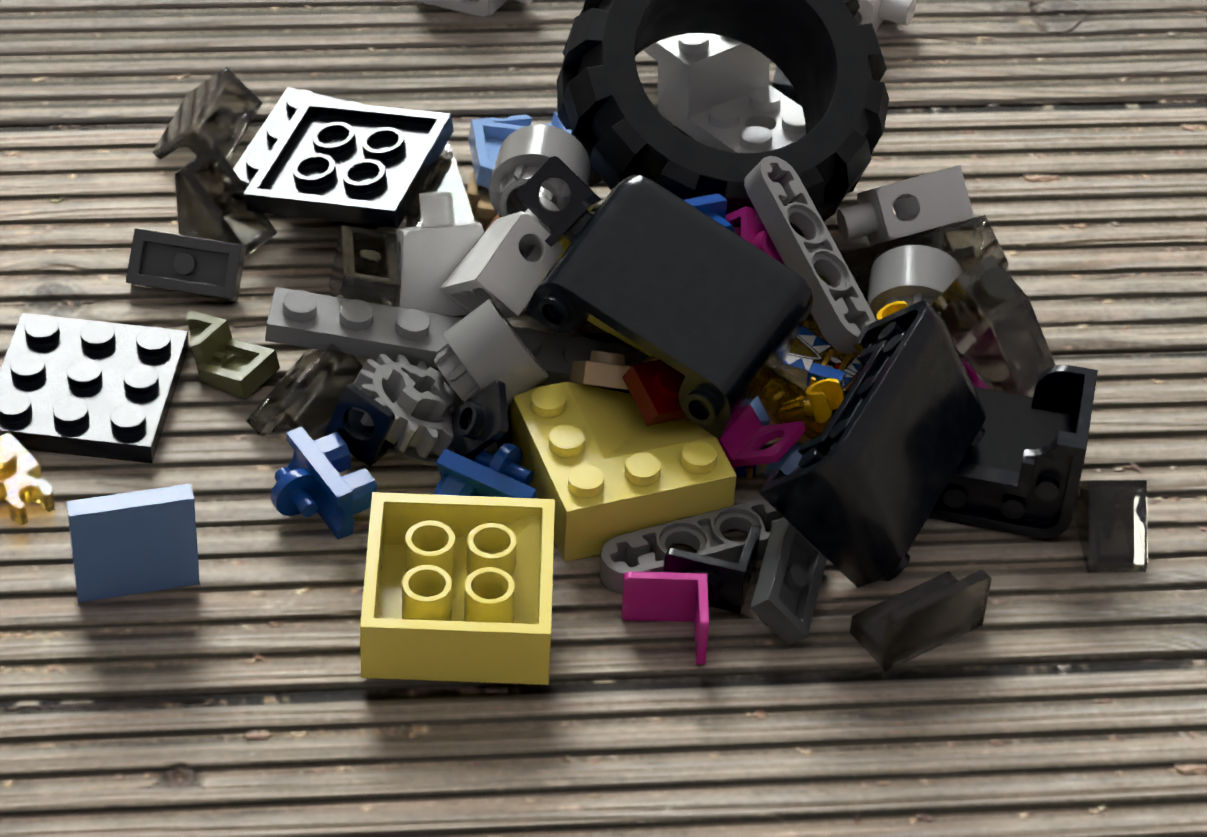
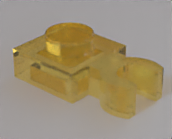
M7 432L0 436V501L6 499L10 518L17 524L24 525L28 523L25 505L27 503H39L48 512L55 510L53 490L51 485L42 479L40 464L10 432Z

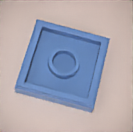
M191 483L66 501L78 603L200 584L195 501Z

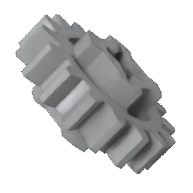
M380 354L376 362L368 359L353 385L394 413L395 420L385 440L394 445L397 443L398 450L402 452L408 446L414 447L422 458H427L431 450L439 457L444 449L454 451L452 412L464 404V402L459 399L453 388L445 383L446 379L442 373L431 367L428 368L424 361H420L417 366L411 365L408 359L401 354L398 355L395 362L385 354ZM356 407L352 408L365 412L360 421L363 425L374 426L372 418L366 411Z

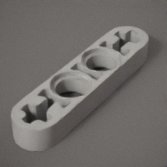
M767 156L745 177L744 186L785 266L798 273L809 285L813 296L810 312L822 335L836 350L844 354H853L857 352L852 347L866 325L876 321L875 316L796 171L785 160L775 156ZM790 223L794 224L802 232L805 238H802L798 233H796L790 225ZM815 269L826 277L831 286L827 285L818 276Z
M764 498L616 536L609 539L601 550L599 571L601 582L613 592L623 594V581L626 572H663L667 548L681 543L694 547L697 550L695 554L739 563L746 541H730L722 533L727 530L737 529L749 534L751 525L761 527L757 561L763 560L772 524L784 517Z

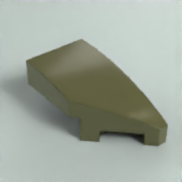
M192 310L186 314L191 336V347L200 381L228 394L246 399L280 369L275 349L232 338L226 319Z

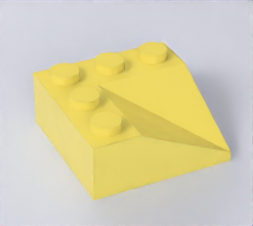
M567 381L532 388L513 397L510 413L512 444L520 447L522 450L521 466L534 473L529 486L537 489V499H555L554 541L564 562L600 555L603 545L609 539L734 505L737 475L718 439L696 425L689 418L647 426L630 393Z
M372 492L360 622L361 678L549 685L555 499Z

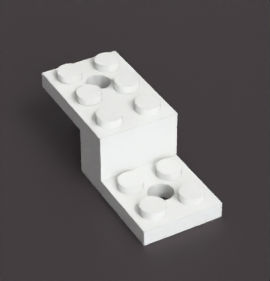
M688 33L665 38L643 50L658 61V112L697 142L723 151L760 153L784 147L806 135L802 107L769 85L770 59L751 46L725 36Z

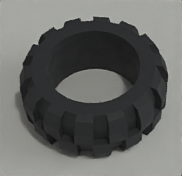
M585 0L580 15L574 18L563 51L564 60L557 78L558 118L565 129L572 130L571 134L580 141L587 151L591 166L589 186L591 187L603 181L612 191L624 178L631 175H642L653 180L682 200L719 193L727 199V215L745 206L754 208L744 186L745 177L763 158L775 156L785 160L793 167L823 222L835 214L847 193L853 192L872 160L871 154L884 133L889 104L885 83L880 82L887 67L872 23L858 25L854 19L860 8L858 0ZM688 33L715 34L745 43L769 58L792 84L803 109L806 135L784 147L760 153L729 152L699 143L673 127L653 106L640 82L635 56L660 40ZM790 223L796 233L804 236L794 224Z

